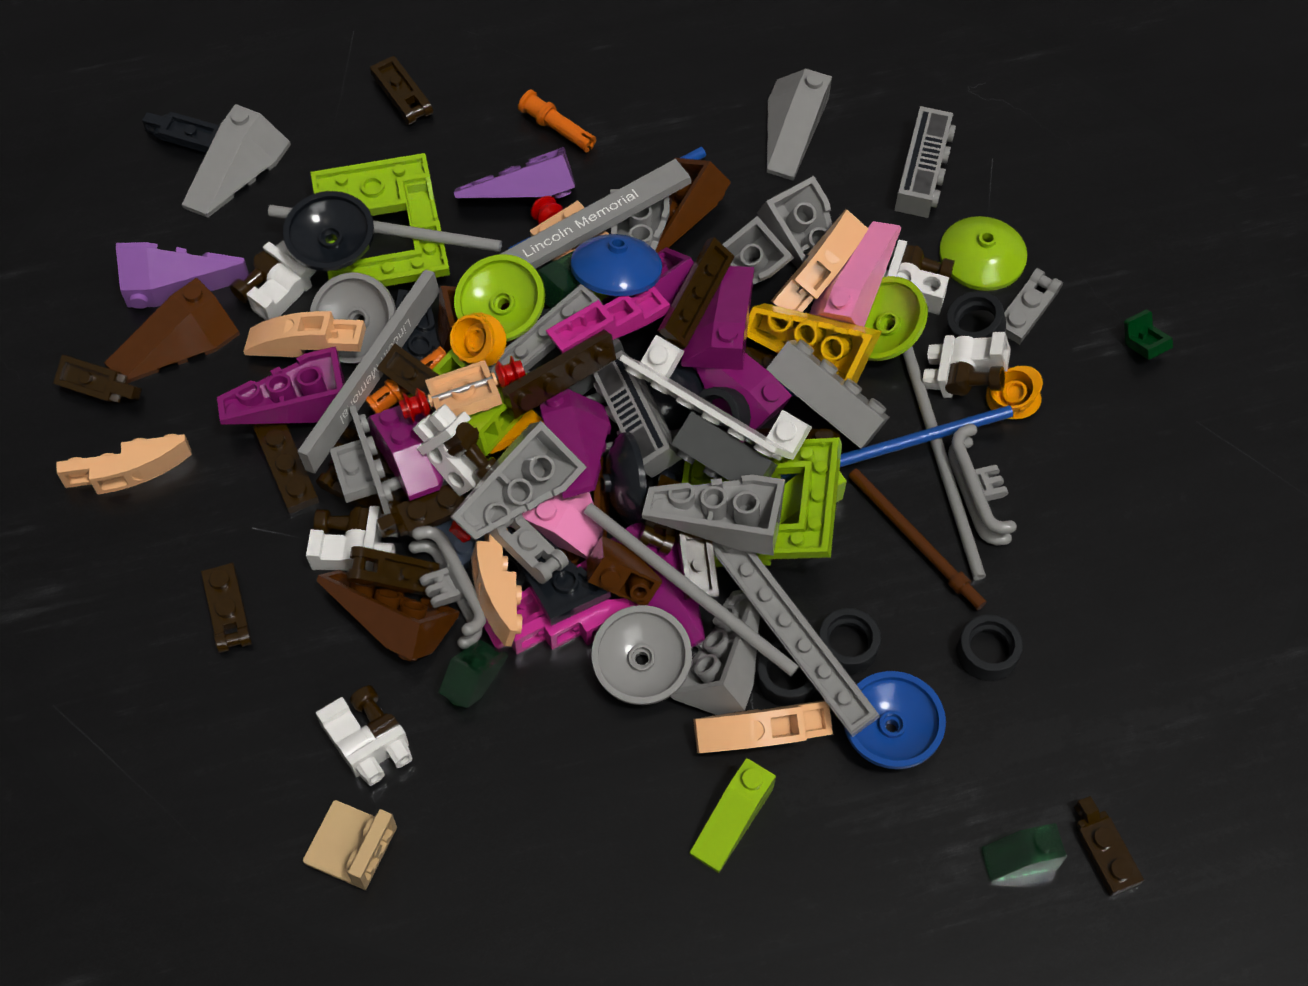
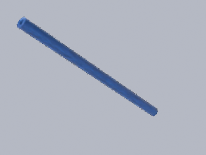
M1008 405L841 454L840 467L953 435L960 427L966 424H974L976 427L1008 419L1013 417V410ZM781 474V479H785V483H787L797 474Z

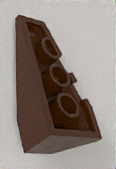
M674 158L689 174L691 184L669 195L670 215L655 250L657 253L665 247L669 248L723 199L731 181L711 161Z
M195 278L173 293L104 363L107 368L128 376L127 384L158 373L161 367L178 362V365L188 362L187 358L205 352V355L214 353L239 336L240 333L215 295L198 278Z
M336 570L320 574L317 577V582L382 645L398 653V657L403 660L416 661L418 658L432 654L459 617L460 611L447 605L433 608L430 602L431 598L425 596L421 598V601L404 597V591L376 588L375 585L349 582L347 581L348 572Z

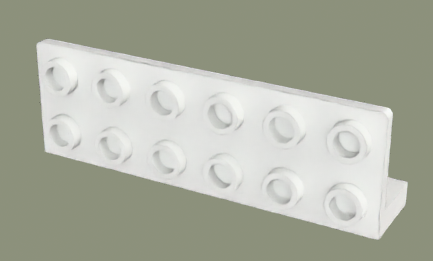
M655 335L641 362L626 355H621L619 360L628 365L625 369L627 372L639 379L650 382V386L676 398L675 401L686 408L694 409L701 413V417L709 422L728 429L727 432L743 442L745 440L755 445L753 448L767 457H773L778 461H781L782 457L794 460L812 429V426L782 410L766 437L671 380L670 377L685 351L658 335Z

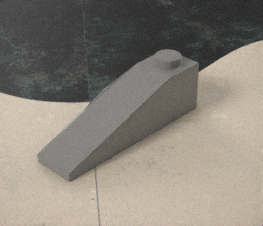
M803 69L777 79L768 99L767 173L794 181L829 100L832 76Z
M814 176L767 200L757 212L761 221L792 254L794 258L791 262L797 269L808 258L807 254L833 225L830 216L831 207L829 200Z
M610 189V194L619 189ZM669 196L611 227V234L635 237L656 250L670 215Z
M758 216L722 244L735 256L730 266L754 267L753 284L772 277L794 258Z
M542 421L531 423L505 450L450 517L468 535L476 540L518 515L535 508L551 497L566 491L587 467Z
M741 589L732 591L723 607L758 633L760 614ZM714 617L713 623L715 627L704 641L696 645L698 652L692 659L689 674L683 685L671 695V698L715 715L745 711L754 685L757 650Z

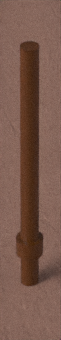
M857 468L849 474L848 477L948 579V585L957 594L961 593L977 610H980L987 603L970 585L971 580L962 571L958 572Z

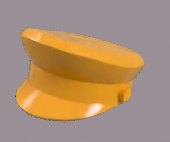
M482 312L472 313L461 317L452 326L450 345L453 352L459 357L458 360L465 361L469 365L485 360L489 367L494 365L504 354L506 334L503 326L493 316Z
M1030 366L1009 368L1005 372L1003 391H991L988 386L985 395L987 405L991 410L1010 405L1013 410V417L1008 419H1023L1031 416L1039 409L1042 397L1040 391L1043 386L1041 374Z

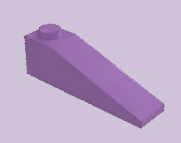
M562 147L529 159L526 167L521 168L520 165L511 166L499 172L498 177L494 178L493 175H489L455 189L454 195L455 198H510L554 195L555 199L571 194L570 189L575 188V181L565 148Z
M149 242L116 243L120 291L127 307L142 309L161 306L173 293L195 278H198L210 291L228 287L236 279L244 281L249 275L245 259L241 257L210 252L203 254V256L186 253L187 249L176 247V251L173 252L157 249L158 244Z

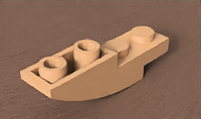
M845 209L807 254L808 258L774 296L771 302L775 306L803 312L813 299H818L839 273L865 236L868 228Z
M331 311L287 314L271 318L251 327L243 352L249 356L299 357L305 354V350H322L335 346L337 351L360 352L366 326L364 320L334 319Z
M167 434L164 437L151 439L136 438L132 441L121 442L120 454L104 453L97 457H73L66 461H58L57 474L65 488L92 485L97 495L123 490L150 481L178 466L190 457L192 453L185 434Z
M490 533L484 535V541H476L471 556L474 586L480 606L494 633L504 646L511 647L515 635L521 634L522 614H517V605L521 603L522 587L521 585H516V572L507 571L508 556L503 555V547Z
M825 700L693 719L697 753L772 746L806 741L807 738L833 734L830 707Z

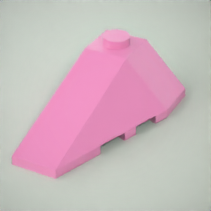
M873 221L848 261L818 299L814 300L809 314L864 327L901 231L900 225Z

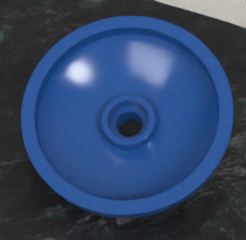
M604 234L588 239L574 250L571 257V271L579 283L592 291L610 296H631L643 293L656 285L661 277L662 261L658 253L640 239L622 234Z
M899 671L875 673L857 684L858 688L880 716V718L854 737L844 727L850 744L863 758L884 768L906 769L923 763L936 752L945 733L946 717L938 695L928 684L911 674ZM886 725H894L897 728V731H888L886 729Z

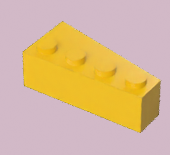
M763 303L753 306L749 314L747 337L776 353L780 352L787 341L796 340L798 342L801 339L814 349L812 354L820 361L826 359L835 365L838 369L836 374L845 381L849 378L857 383L882 331Z

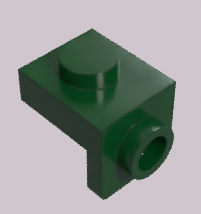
M1148 309L1124 321L1125 345L1146 359L1150 360L1173 348V338L1153 326L1152 312Z

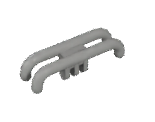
M966 424L953 434L952 444L948 450V459L980 538L992 545H1007L1012 541L1010 533L1017 529V525L1012 520H997L993 516L987 501L1003 498L1009 492L1006 486H1001L1004 484L1002 476H996L1000 472L997 465L974 469L967 448L973 445V440L970 436L977 433V427L974 424Z
M432 526L415 528L412 531V537L416 540L409 544V551L413 554L420 552L429 553L435 562L440 564L439 570L423 575L419 581L423 587L428 586L425 589V593L428 597H433L430 600L433 608L457 602L467 622L461 629L464 636H461L457 643L461 649H467L478 642L482 635V629L486 624V617L480 606L475 587L449 538L443 531Z

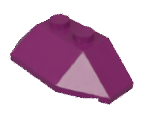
M399 405L369 416L367 422L370 428L369 434L373 437L375 444L411 501L440 490L443 476L429 461L427 454L423 456L417 449L423 441L413 428L425 416L423 414L416 415L415 423H413L411 417L404 419Z

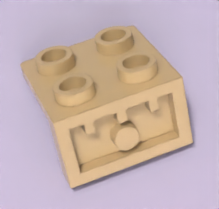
M337 800L333 801L303 858L304 864L366 890L397 829L393 814L379 809L375 817Z

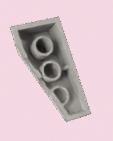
M235 104L221 123L187 192L182 207L204 217H210L232 200L236 191L246 184L248 186L256 181L255 177L265 169L270 171L274 168L290 147V141L263 115Z
M744 475L741 476L740 480L722 482V478L711 479V483L691 485L687 482L649 487L642 518L734 549L773 556L780 525L785 479Z

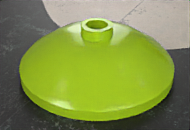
M975 216L957 221L946 230L940 243L939 256L941 263L944 258L955 260L951 277L958 283L975 290L993 291L1011 285L1021 276L1027 262V248L1020 234L1007 223L991 217Z
M507 254L489 256L472 265L461 277L454 295V308L458 319L465 315L480 312L491 315L503 326L506 342L514 340L529 331L539 319L545 303L544 284L536 269L526 260ZM509 303L507 309L501 310L503 304Z
M895 276L882 278L864 326L882 331L868 360L884 361L897 357L912 347L921 336L927 322L928 308L923 293L913 282Z

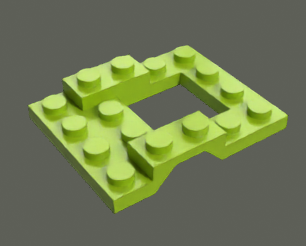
M425 153L310 172L314 194L325 191H338L350 194L361 200L372 216L407 210L411 227L441 231ZM413 239L415 250L359 259L345 268L327 271L330 280L344 273H362L377 279L386 287L417 281L425 269L434 272L436 278L449 276L450 271L443 243Z
M839 437L805 439L794 460L782 457L781 461H778L773 457H767L760 453L778 465L771 475L772 478L781 479V474L804 473L799 523L779 525L773 556L755 553L765 566L771 565V559L831 558L842 443ZM695 460L693 465L685 461L682 483L688 482L691 485L711 483V479L714 478L703 472L706 466ZM722 477V482L729 481L726 478ZM714 555V558H715V566H716V567H723L722 564L719 562V560H718V559L716 558V556Z

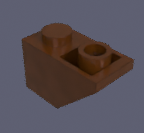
M604 536L600 538L586 560L588 583L639 605H648L662 584V579L639 556L626 546Z

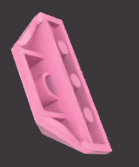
M590 492L563 499V495L560 493L540 503L535 508L522 513L523 517L554 545L585 559L590 556L604 533L601 526L584 514L586 507L593 503Z

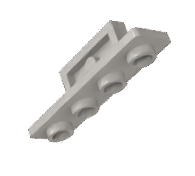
M351 405L349 408L360 440L329 449L345 501L348 503L377 493L384 515H388L391 513L388 502L393 501V496L388 482L381 484L380 478L386 477L381 460H373L372 456L378 454L373 437L365 436V433L370 432L365 414L358 415L356 406Z

